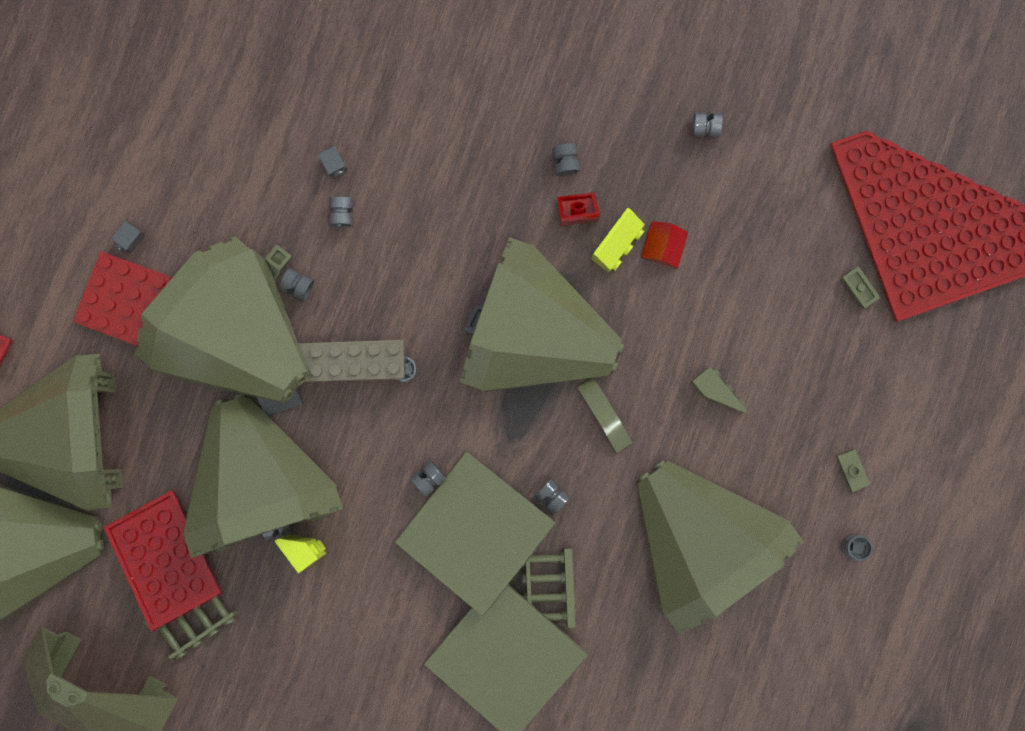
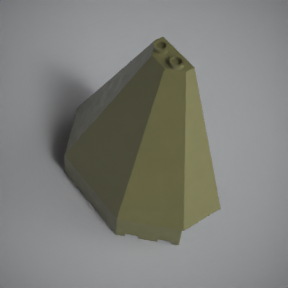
M235 236L231 237L229 242L225 244L219 242L209 246L208 251L193 253L141 314L143 326L138 332L137 341L140 344L135 350V354L151 370L168 378L284 403L293 396L295 389L305 382L306 376L309 374L267 260L253 249L248 248Z
M509 238L500 263L496 268L472 337L459 382L481 389L483 393L609 376L610 372L615 373L618 364L615 359L617 354L621 355L624 344L621 343L622 339L533 244Z
M101 354L74 356L0 408V472L87 511L112 508L111 489L123 488L121 469L103 470L97 392L115 393L114 374L102 372Z
M239 394L233 396V400L227 402L225 400L214 402L215 407L211 408L183 533L191 558L233 548V543L304 520L310 523L327 517V514L343 509L337 491L338 486L250 397Z
M662 460L654 466L655 470L649 474L647 471L639 477L640 481L637 483L659 610L668 618L680 635L689 628L692 629L703 624L707 618L711 620L717 617L781 569L785 564L783 561L789 559L796 552V548L804 541L789 520L670 461L664 462Z
M0 483V624L103 555L104 541L100 536L102 523L98 516Z
M40 626L22 659L38 715L68 731H163L165 729L164 725L179 699L165 691L167 684L150 676L139 695L87 692L63 679L83 640L67 631L56 634Z

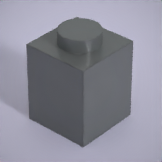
M335 146L318 154L331 178H339L348 170Z
M125 221L111 239L116 242L114 246L122 252L127 250L132 253L146 235L131 223Z

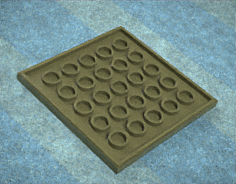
M466 452L395 543L481 616H485L553 529L556 522L470 453Z
M508 585L485 616H481L471 608L424 665L499 731H522L588 656V653Z

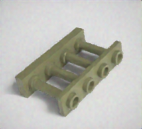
M566 547L564 552H560L557 555L531 556L524 564L526 566V573H523V585H527V593H523L524 598L531 604L532 602L555 601L566 603L567 611L543 615L550 621H563V623H567L568 628L576 627L572 548ZM561 562L565 566V572H561V574L530 575V563ZM562 582V584L565 583L566 591L557 594L531 595V583Z
M215 597L210 601L222 619L212 625L200 606L195 608L193 611L206 629V631L196 636L184 616L177 618L176 621L190 640L183 647L179 646L166 625L159 628V631L174 651V653L168 656V659L171 660L175 657L178 660L187 654L185 651L191 646L194 649L203 642L201 640L206 635L209 638L219 631L217 627L222 624L227 626L235 620L233 616L238 614L235 610L229 614L219 598ZM146 620L143 621L146 627L149 628Z

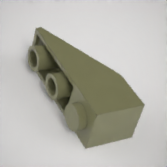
M706 368L690 382L702 397L737 412H747L745 402L740 397H735L733 388L727 382L724 383L720 379L722 375L716 368Z

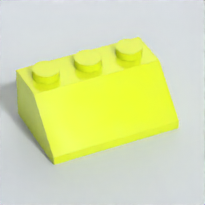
M627 208L594 252L591 260L609 273L612 269L616 271L622 263L619 260L623 254L627 256L633 248L631 245L633 240H639L645 232L642 230L645 224L631 209Z
M286 535L275 540V543L298 573L310 567L326 554L324 544L315 538Z

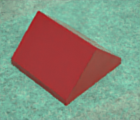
M595 192L557 197L561 226L599 221L600 213Z
M652 221L641 258L678 269L688 231L673 223Z

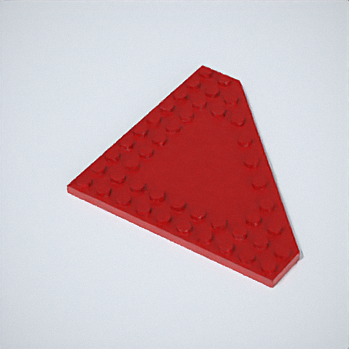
M864 131L830 144L895 322L1025 277V206L1021 202L1008 196L1005 197L985 185L977 184L972 179L959 173L956 174L936 162L928 161L923 156L910 150L907 151L887 139L879 138L870 131Z

